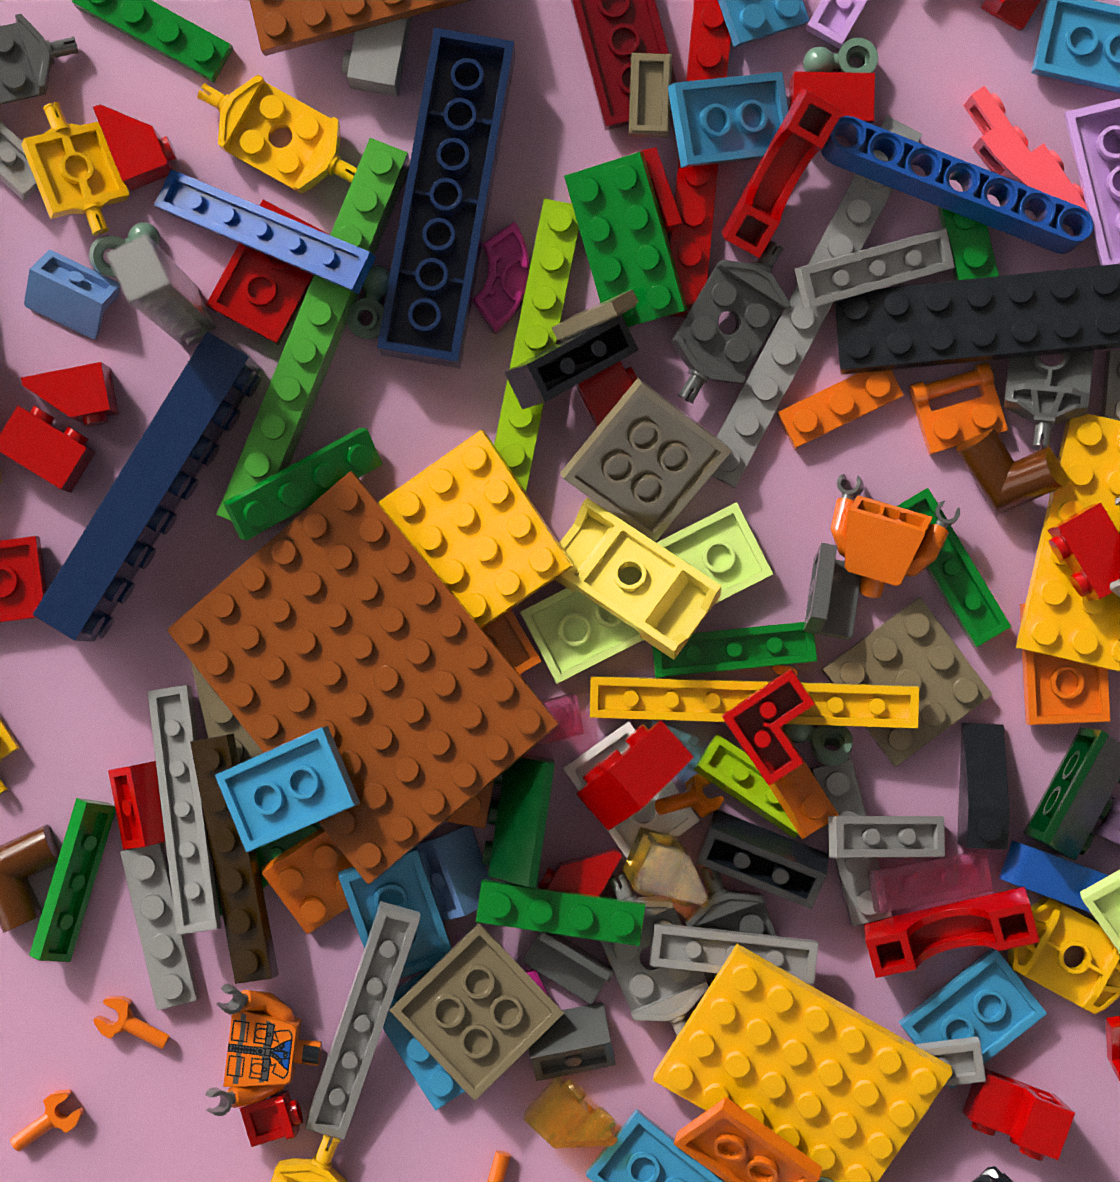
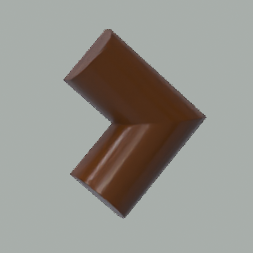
M994 428L960 443L956 448V452L996 516L1060 489L1070 481L1050 446L1014 462Z
M48 824L0 845V927L3 933L38 918L42 914V909L28 877L57 864L60 850Z

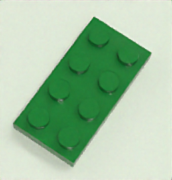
M639 151L564 175L600 303L633 289L638 300L637 306L622 314L628 327L688 310L644 152Z

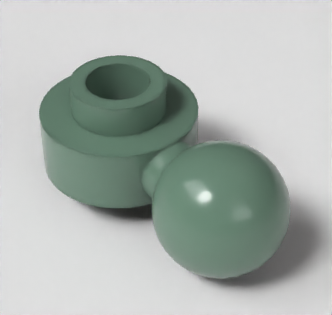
M852 38L846 41L841 46L839 52L835 54L825 47L810 49L804 57L803 67L805 72H833V70H838V72L873 73L878 63V52L875 46L867 39ZM858 57L861 59L863 66L855 68L851 66L849 59Z
M142 222L135 224L130 229L126 239L112 235H104L97 238L89 250V260L92 267L102 275L117 277L110 262L106 263L104 261V251L108 248L114 250L146 234L159 246L160 234L153 225Z
M374 265L371 267L362 286L366 293L365 298L354 302L347 314V323L350 330L360 338L375 339L379 337L384 305L380 301L387 294L390 271L383 266ZM365 311H370L373 315V321L368 326H364L360 320L362 313Z
M785 724L783 726L793 743L810 742L813 756L822 764L829 766L840 765L851 755L853 737L845 726L820 725L817 728L814 725ZM834 745L838 749L831 751L826 749L825 746Z

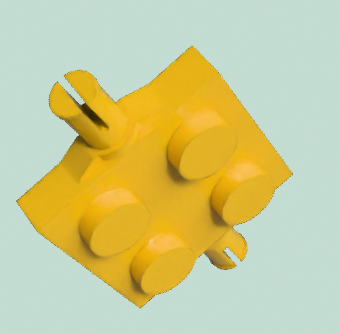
M54 102L53 106L52 103H49L43 107V110L46 113L51 129L44 134L24 138L21 144L49 217L54 219L70 214H85L92 230V235L98 236L99 233L102 235L109 231V227H107L101 209L107 205L127 201L130 195L127 186L121 180L99 122L84 125L67 124L60 103Z

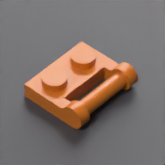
M988 362L975 365L974 370L925 385L922 381L909 385L911 400L928 455L957 447L960 443L992 428L995 429L997 434L1008 431L994 385L993 372ZM978 385L981 397L931 411L929 406L930 399Z

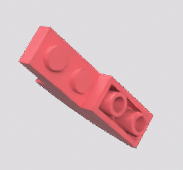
M985 86L971 94L963 106L983 134L975 143L973 149L987 167L996 174L1087 210L1082 189L1076 183L1072 184L1063 172L1064 164L1059 155L1053 150L1049 151L1044 143L1030 152L1027 148L1028 140L1019 127L1011 125L1005 116L1006 110L1003 102L995 93L990 94Z

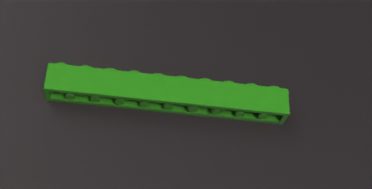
M369 138L330 234L331 236L375 255L408 174L410 165L408 152ZM313 276L216 515L231 520L223 502L289 467L346 327L349 309L356 302L359 294Z

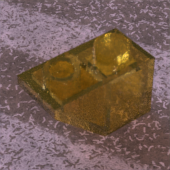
M640 827L623 868V872L630 881L632 888L639 894L647 897H654L655 894L667 896L673 902L682 906H691V903L707 907L710 899L688 852L677 836Z
M560 1077L554 1078L524 1113V1121L553 1148L613 1146L618 1141L617 1130L614 1128L617 1124L615 1119L601 1106L595 1110L584 1100L587 1096L585 1091L570 1078L566 1082Z

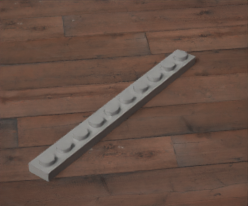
M886 116L881 125L883 129L916 142L922 136V133L889 116ZM874 150V155L879 160L888 161L887 156L883 152ZM855 174L808 265L861 251L893 188ZM798 284L789 299L790 305L783 310L717 435V438L728 445L732 452L712 474V477L733 488L737 486L833 302L804 309Z

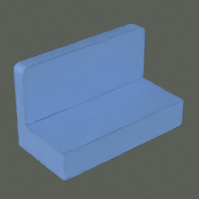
M49 249L29 269L24 305L78 333L95 339L100 334L103 314L119 297L121 285L119 282Z
M465 825L442 836L420 842L416 847L442 921L463 917L478 909L482 879H491L488 876L486 865H482L483 857L472 827Z

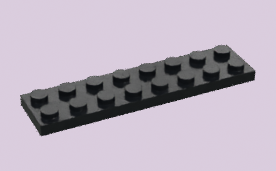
M1120 264L880 288L835 301L840 373L842 375L1120 348Z

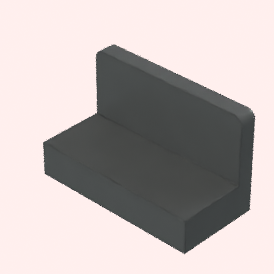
M821 542L813 560L803 632L850 640L854 632L861 575L848 572L844 567L845 561L836 560L837 545Z
M539 932L522 959L523 963L589 1004L593 1003L605 981L609 982L613 976L611 966L559 934Z
M603 1003L562 1010L564 1014L529 1047L536 1081L616 1065Z

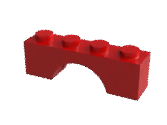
M804 87L801 88L721 231L725 240L758 258L761 257L780 224L784 208L795 185L813 157L824 147L843 111L839 107Z
M1025 887L905 913L864 924L865 941L875 978L916 970L926 959L954 948L986 946L1002 951L1040 942Z

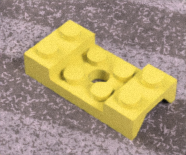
M589 498L584 500L574 524L559 542L574 566L554 580L572 592L577 590L640 632V637L673 660L721 596V585ZM625 567H635L640 570L642 577L636 584L627 585L619 580L618 575L620 571Z

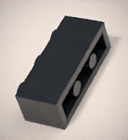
M621 314L616 318L561 341L504 373L521 408L525 409L549 401L637 352L639 349Z
M716 810L701 842L696 863L812 909L827 876L829 854Z

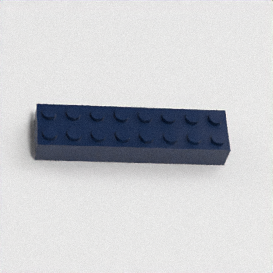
M434 27L377 349L381 355L458 369L461 367L515 62L514 41Z
M207 331L35 609L32 614L33 616L74 641H95L97 637L101 639L106 635L113 624L114 618L110 615L118 602L123 604L135 587V583L132 582L139 568L145 569L152 561L156 553L153 545L161 533L166 535L177 519V514L174 511L182 499L188 500L195 491L199 482L195 477L202 465L208 466L217 455L220 446L216 443L224 430L229 432L239 419L241 411L237 408L245 395L251 397L257 390L262 379L258 374L262 368L248 355Z

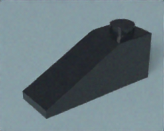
M961 723L957 843L966 848L1008 850L1010 807L1003 724Z

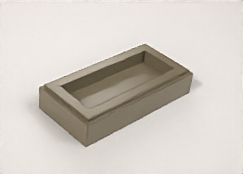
M631 54L628 137L669 138L670 98L668 86L671 85L672 54Z
M633 289L569 317L552 327V330L557 340H565L620 316L637 306L638 300Z

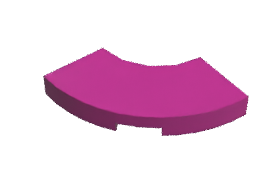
M515 221L482 244L488 259V276L483 289L472 299V302L495 335L512 320L520 308L529 275L527 247Z

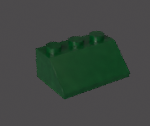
M1080 727L1023 834L1075 861L1079 854L1084 855L1093 841L1094 835L1091 831L1098 819H1103L1109 812L1113 803V799L1110 796L1117 783L1120 784V742L1102 730Z
M524 755L494 780V784L502 785L500 800L491 801L488 824L496 826L494 840L485 841L482 865L489 866L488 876L526 887H537L555 759Z

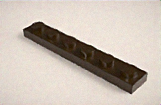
M234 733L191 741L190 744L235 984L272 979L278 976L279 972L256 849L246 852L215 777L216 774L240 764Z

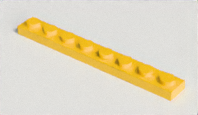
M591 676L590 718L725 722L722 718L723 713L770 681ZM801 682L814 700L815 705L787 723L918 728L919 687Z

